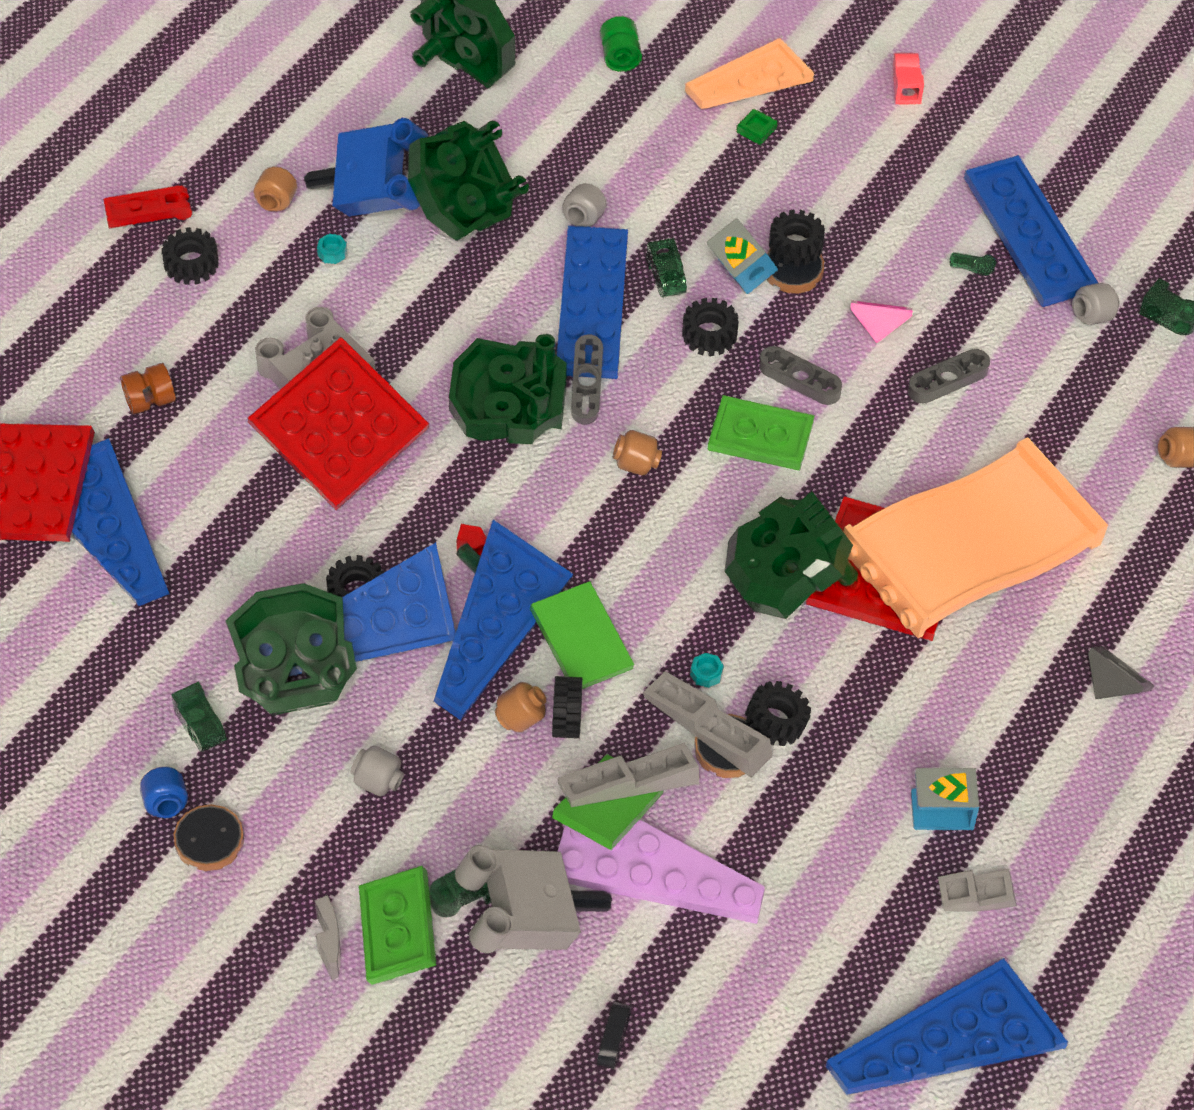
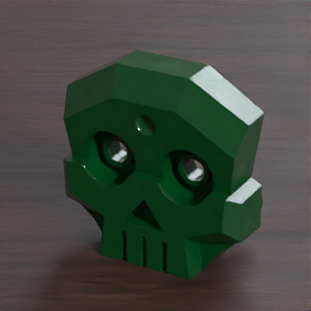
M421 0V3L410 11L411 19L415 24L422 26V34L427 42L412 53V59L418 66L425 67L438 55L441 61L457 71L462 69L487 89L515 66V35L495 0Z
M494 120L487 122L479 129L466 121H462L447 127L434 136L419 138L409 144L408 181L426 218L455 241L467 236L474 230L482 231L511 217L514 199L526 194L529 190V184L519 187L520 184L527 181L523 176L519 175L513 179L511 178L494 143V140L502 136V129L493 132L495 128L500 126Z
M541 334L536 338L535 342L519 341L516 345L477 338L453 362L449 391V411L466 437L481 441L506 438V442L510 444H533L536 438L550 428L562 430L567 386V363L555 354V338L550 334Z
M813 491L802 500L785 499L780 496L758 512L760 517L739 526L728 540L724 572L743 599L755 612L787 619L816 590L823 592L837 580L841 585L848 586L853 584L858 578L857 570L848 561L853 544Z
M305 583L256 592L225 620L239 662L234 665L239 693L256 701L272 716L335 703L346 682L357 669L352 642L344 640L343 598ZM312 635H319L322 638V644L319 646L311 645L309 638ZM263 644L270 645L272 653L268 656L261 655L259 652L260 646ZM293 666L308 678L286 683Z

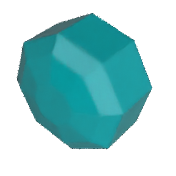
M325 235L318 241V257L324 263L337 264L346 258L347 242L341 235Z
M703 653L694 657L690 676L696 685L710 688L720 683L724 665L717 655Z

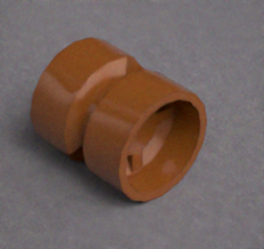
M164 363L146 367L143 374L134 371L120 376L124 396L133 415L150 410L153 403L157 406H163L176 401L174 388Z

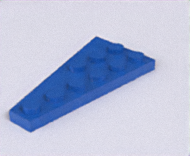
M1003 958L828 1059L826 1068L844 1093L850 1095L1067 1048L1068 1041Z

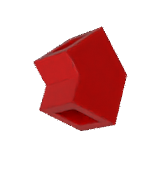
M466 524L460 525L456 540L457 552L467 553L471 561L481 557L487 539L482 528Z

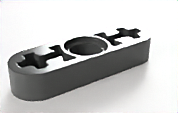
M591 334L583 335L576 341L574 353L571 415L577 423L584 425L591 424L598 418L600 407L603 344L597 336ZM586 345H592L594 350L592 352L591 364L585 363L584 350ZM588 372L595 376L596 382L591 386H583L579 383L578 377L582 373ZM583 395H589L588 406L590 409L588 414H582L580 409L582 407Z
M777 346L767 347L761 352L759 368L765 376L824 405L834 404L840 399L842 381L838 376ZM774 360L779 361V362H776V361H775L773 364L768 363V362H773ZM796 371H803L809 377L804 380H798L792 374ZM828 387L833 388V389H830V388H829L827 391L822 390V389H827Z
M971 349L917 372L910 378L908 395L913 401L925 404L975 383L987 376L990 357L982 350ZM952 372L957 376V379L948 381L942 378L941 374Z

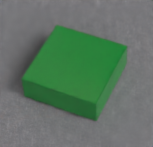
M753 108L737 125L736 133L761 145L777 129L778 121Z

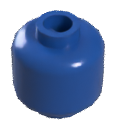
M157 767L145 774L140 782L143 805L152 816L170 818L185 808L188 801V793L183 776L175 768Z

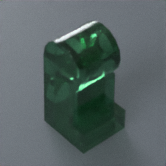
M669 238L648 242L646 262L649 269H652L661 298L686 293V278L675 239ZM659 249H669L668 252L656 254Z
M1159 278L1144 296L1139 314L1176 334L1185 336L1194 332V301L1182 299V297L1169 291L1170 283Z
M199 681L171 694L176 716L201 752L227 740L224 728L206 699L205 692Z
M455 870L436 879L431 884L429 890L432 910L440 917L448 918L454 916L462 906L481 897L486 904L491 903L487 883L479 890H467L457 882Z

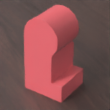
M894 53L893 82L895 104H921L924 78L919 67L918 53ZM902 88H912L916 92L912 96L901 94Z

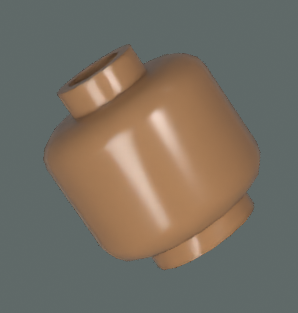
M275 166L269 167L262 172L255 184L254 197L263 209L282 211L291 203L297 190V181L288 170Z
M1171 427L1160 437L1158 442L1159 456L1168 466L1172 468L1194 467V427Z
M629 430L625 435H619L614 447L613 459H616L617 466L621 470L638 475H646L651 467L655 469L658 467L662 450L657 449V439L654 436Z
M519 682L499 695L497 699L495 715L499 723L507 730L515 732L527 730L545 717V694L539 687H533L529 683Z

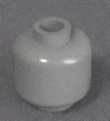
M584 183L577 185L563 202L562 208L565 218L574 226L591 227L604 214L606 209L604 194L592 184Z
M1097 283L1079 288L1073 298V312L1078 319L1087 325L1113 320L1117 314L1119 297L1109 284Z
M371 746L367 750L361 749L350 770V773L354 775V783L358 787L379 797L387 794L390 789L396 791L404 777V772L400 771V758L378 746Z

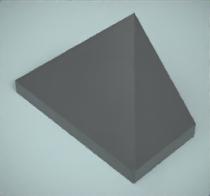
M1092 647L1088 652L1095 699L1152 691L1155 687L1154 684L1105 647Z

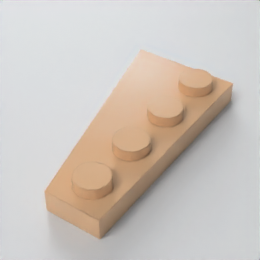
M779 38L685 84V92L701 109H706L812 82L814 73Z

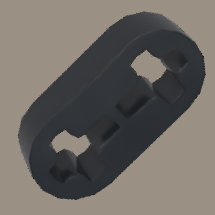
M613 1002L601 1041L597 1066L616 1069L630 1020L631 1005Z

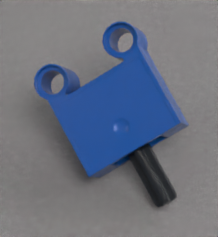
M408 118L397 119L393 124L338 133L336 167L308 172L304 176L306 187L308 189L334 186L332 206L349 217L399 208L413 211L420 207V204L408 178L402 175L404 149L409 152V144L419 138L428 137V134Z

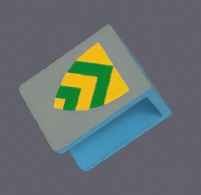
M734 219L707 241V245L747 295L778 270L767 253L738 219Z
M917 768L915 771L916 788L911 790L913 828L915 830H974L979 811L976 768Z

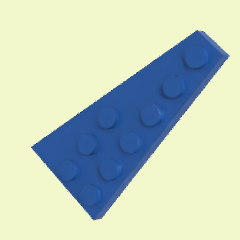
M110 439L92 445L72 535L138 606H141L170 593Z
M495 520L492 521L433 701L459 720H462L537 624L530 611L531 604L561 593L573 577V573Z
M436 542L342 597L344 640L352 642L355 662L454 640L455 628ZM315 634L309 638L310 644L313 646L322 644V638L319 635ZM263 644L260 646L259 652L263 656H268L272 653V647L268 644ZM293 666L289 676L302 674Z

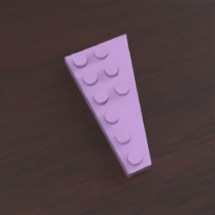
M639 820L612 850L568 826H564L558 852L562 854L569 884L745 922L758 923L765 890L764 886L642 820Z

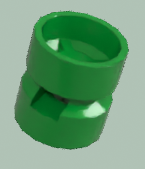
M616 16L605 21L600 27V38L607 67L617 72H626L634 69L642 61V52L638 42L639 37L635 22L624 16Z

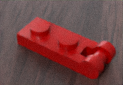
M173 186L103 198L109 228L174 217L179 220H185L192 216L191 205L187 202L189 194L185 186Z

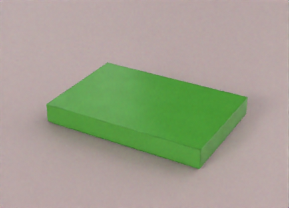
M723 395L707 450L800 471L815 415Z
M590 581L531 604L530 611L564 676L583 677L582 689L633 669L634 663Z
M606 754L599 763L612 759L613 757ZM664 790L571 807L565 797L554 809L552 818L612 850L662 796Z
M419 866L359 885L366 980L373 985L436 966L427 870L423 866Z

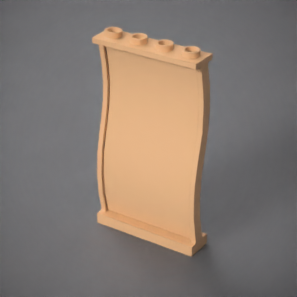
M1027 437L1019 441L1014 450L986 467L954 482L912 495L894 503L854 527L850 524L845 526L843 532L853 544L848 559L860 570L864 580L871 583L879 592L883 602L896 612L904 627L910 629L917 638H920L924 635L926 629L969 603L1045 573L1088 547L1091 550L1098 547L1103 541L1108 524Z

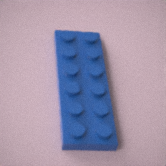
M1019 155L965 170L964 179L1042 308L1072 299L1079 288L1098 283Z
M568 226L557 356L567 363V376L573 377L576 341L583 335L591 334L597 336L603 344L601 378L618 379L628 229ZM586 345L584 350L585 363L591 364L592 352L594 350L592 345ZM588 372L582 373L579 376L595 378L593 374Z

